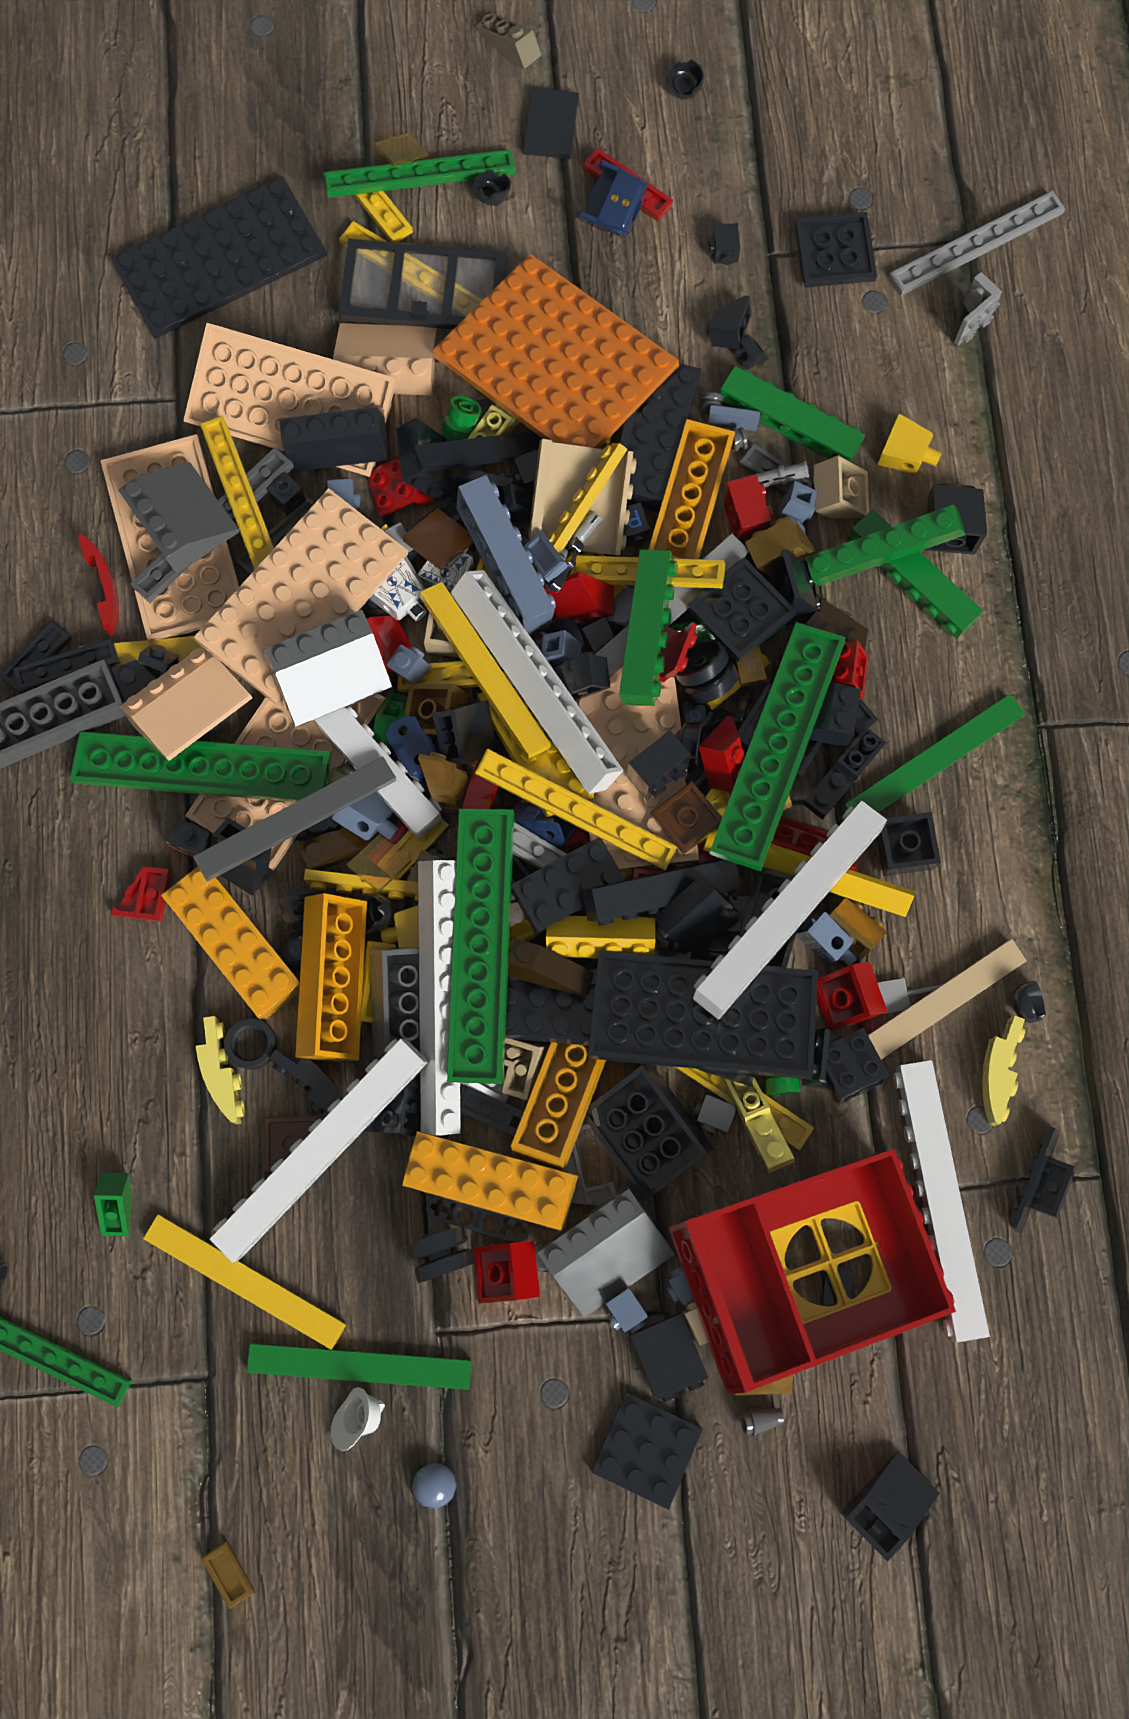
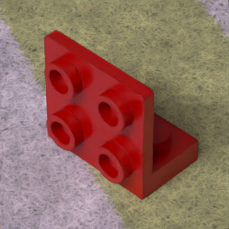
M399 455L372 471L371 477L367 476L377 513L381 518L392 514L411 502L425 507L435 503L434 499L402 481Z
M692 622L680 632L666 626L665 632L668 634L667 648H663L662 651L665 665L663 673H659L658 681L663 683L671 677L674 678L679 671L682 672L688 662V657H686L688 648L691 649L697 639V634L695 633L697 624Z
M858 640L846 641L844 643L830 683L861 689L860 699H864L869 657Z

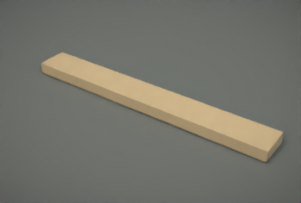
M1009 939L869 1033L868 1036L880 1058L883 1059L1025 963L1027 960L1013 939Z

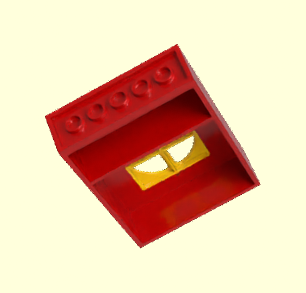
M894 1149L669 1227L726 1394L750 1392L956 1312L953 1294L946 1286L943 1278V1268L936 1260L933 1252V1242L925 1231L922 1213L915 1205L912 1197V1187L906 1181L902 1171V1161L896 1155ZM832 1218L851 1224L861 1232L864 1238L863 1244L833 1254L829 1249L822 1230L821 1220ZM804 1225H808L812 1230L819 1249L820 1259L789 1270L785 1265L787 1246L794 1234ZM868 1254L872 1260L870 1278L864 1289L854 1299H849L837 1271V1266L842 1262ZM820 1270H825L837 1298L836 1305L827 1307L810 1303L796 1293L793 1287L794 1280Z

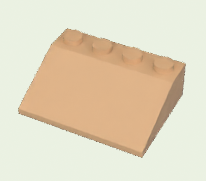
M340 323L333 360L397 378L394 394L433 395L435 357H433L432 350L436 347L437 328Z
M201 646L193 650L181 662L170 667L162 676L151 681L147 687L136 695L129 697L120 708L133 727L169 761L251 700L252 697L214 655Z

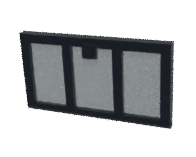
M348 239L338 312L339 320L453 330L505 279L507 252Z

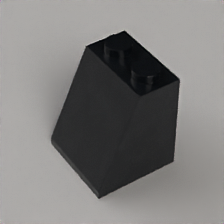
M947 483L933 485L928 494L927 514L954 504L959 511L966 535L925 550L975 555L987 535L984 490L970 485L955 487Z

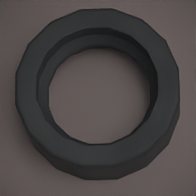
M243 1018L235 1022L228 1029L224 1039V1050L229 1060L236 1066L247 1070H257L268 1065L271 1062L270 1056L278 1048L277 1037L273 1029L264 1021L256 1018ZM246 1029H258L266 1038L267 1046L264 1053L256 1059L247 1060L242 1058L237 1053L235 1047L237 1036Z

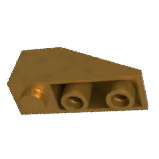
M431 752L430 756L419 754L418 759L432 800L443 808L463 809L470 778L466 776L467 772L457 769V765L445 760L446 756L435 752Z

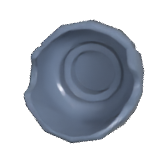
M430 1463L415 1473L411 1488L414 1498L421 1506L435 1509L446 1505L453 1498L457 1484L454 1473L446 1465Z

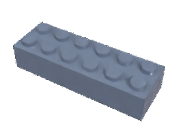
M487 475L458 486L456 509L497 590L531 636L550 627L556 604L550 593L547 594L543 587L544 580L541 573L533 568L531 553L528 549L523 548L520 542L522 541L521 534L516 526H512L507 506L505 504L501 505L498 499L499 492L494 482L490 483Z

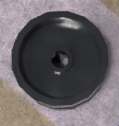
M717 639L703 640L695 643L691 649L688 648L686 657H688L687 665L682 672L679 671L675 675L678 682L682 684L688 699L698 704L720 698L732 689L739 677L738 670L729 658L723 643Z
M464 1226L431 1233L422 1237V1240L406 1246L411 1260L416 1261L425 1257L429 1258L428 1262L418 1265L414 1269L418 1284L476 1263L471 1249L466 1248L456 1252L453 1250L454 1247L464 1244L468 1240Z

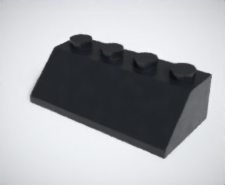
M370 407L279 419L282 445L287 458L294 466L292 472L390 460L385 415L382 408Z

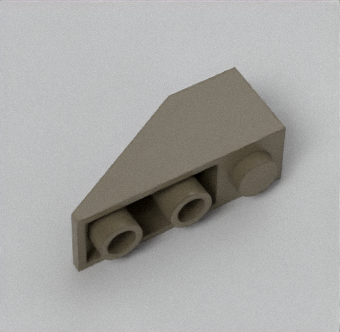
M494 13L484 16L482 21L475 26L477 31L510 63L525 69L542 56L534 32L530 28Z

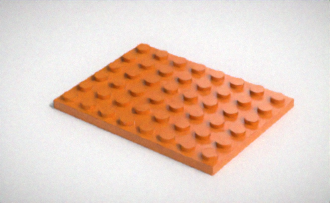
M529 254L432 350L433 357L541 438L552 440L554 443L597 449L679 366L677 358L532 254Z

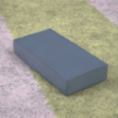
M711 405L708 425L736 429L743 427L744 430L757 431L760 412Z
M542 530L523 546L524 549L530 551L534 565L548 583L568 567L566 561Z

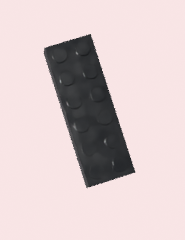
M679 363V366L639 406L627 450L633 451V458H636L635 473L630 474L629 484H633V493L631 500L627 499V505L641 503L644 510L660 512L686 420H689L699 387L702 369Z

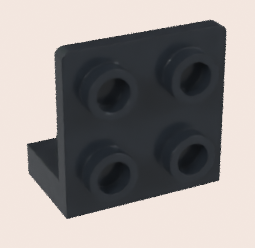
M829 1028L815 1030L812 1080L802 1079L801 1086L835 1090L826 1072L828 1048L830 1043L841 1037L830 1035Z
M859 1029L829 1044L826 1072L836 1089L834 1098L838 1105L887 1082L890 1074L865 1029Z
M411 1080L362 1132L395 1133L416 1137L417 1132H420L421 1124L420 1082Z

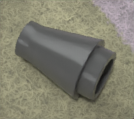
M746 1408V1411L740 1412V1423L745 1435L751 1434V1436H756L784 1423L780 1408Z

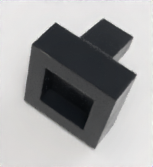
M746 335L740 341L742 343L741 347L735 351L736 356L739 358L748 354V359L743 363L746 369H750L757 364L762 365L769 359L756 339L749 335Z

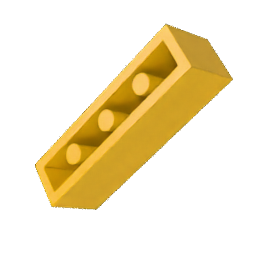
M567 916L547 927L546 949L562 957L598 958L599 951L654 956L655 918L637 917L622 920V917L613 918L614 923L598 926L597 922L587 921L586 916Z

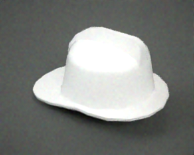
M360 1387L354 1388L338 1409L332 1421L331 1439L335 1448L340 1451L349 1450L362 1435L373 1433L379 1426L381 1412L385 1406L384 1402L367 1395L365 1390Z

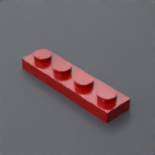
M597 148L583 164V170L597 180L604 172L598 166L600 160L620 167L627 173L644 180L600 148ZM647 182V194L640 210L659 222L672 207L673 199Z

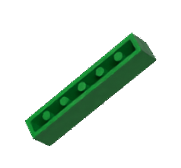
M735 366L720 390V394L723 396V404L733 408L759 411V423L827 459L840 456L852 462L863 443L865 434L861 433L858 428L848 426L840 422L834 415H827L818 410L813 404L805 403L797 399L792 393L776 388L771 382L753 376L747 369H740Z
M953 504L806 557L812 581L818 586H822L965 536L966 534L959 511Z
M872 509L852 528L848 539L852 541L892 526ZM920 552L876 566L886 573L890 582L895 585L898 584L911 601H916L928 617L940 623L946 634L954 636L956 639L963 635L983 613V610Z
M640 550L619 691L624 705L655 706L656 697H660L661 682L658 680L659 673H663L665 665L662 651L663 648H667L668 634L665 630L666 624L671 622L669 601L674 599L675 593L672 579L673 576H677L678 562L674 561L670 550Z

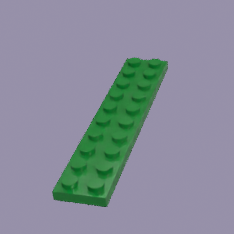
M796 622L712 843L710 855L758 871L762 870L846 637Z
M80 732L70 781L74 784L297 802L327 786L332 755L328 751L195 741L168 761L152 744L141 736Z
M459 809L447 1082L503 1084L514 833L513 810Z

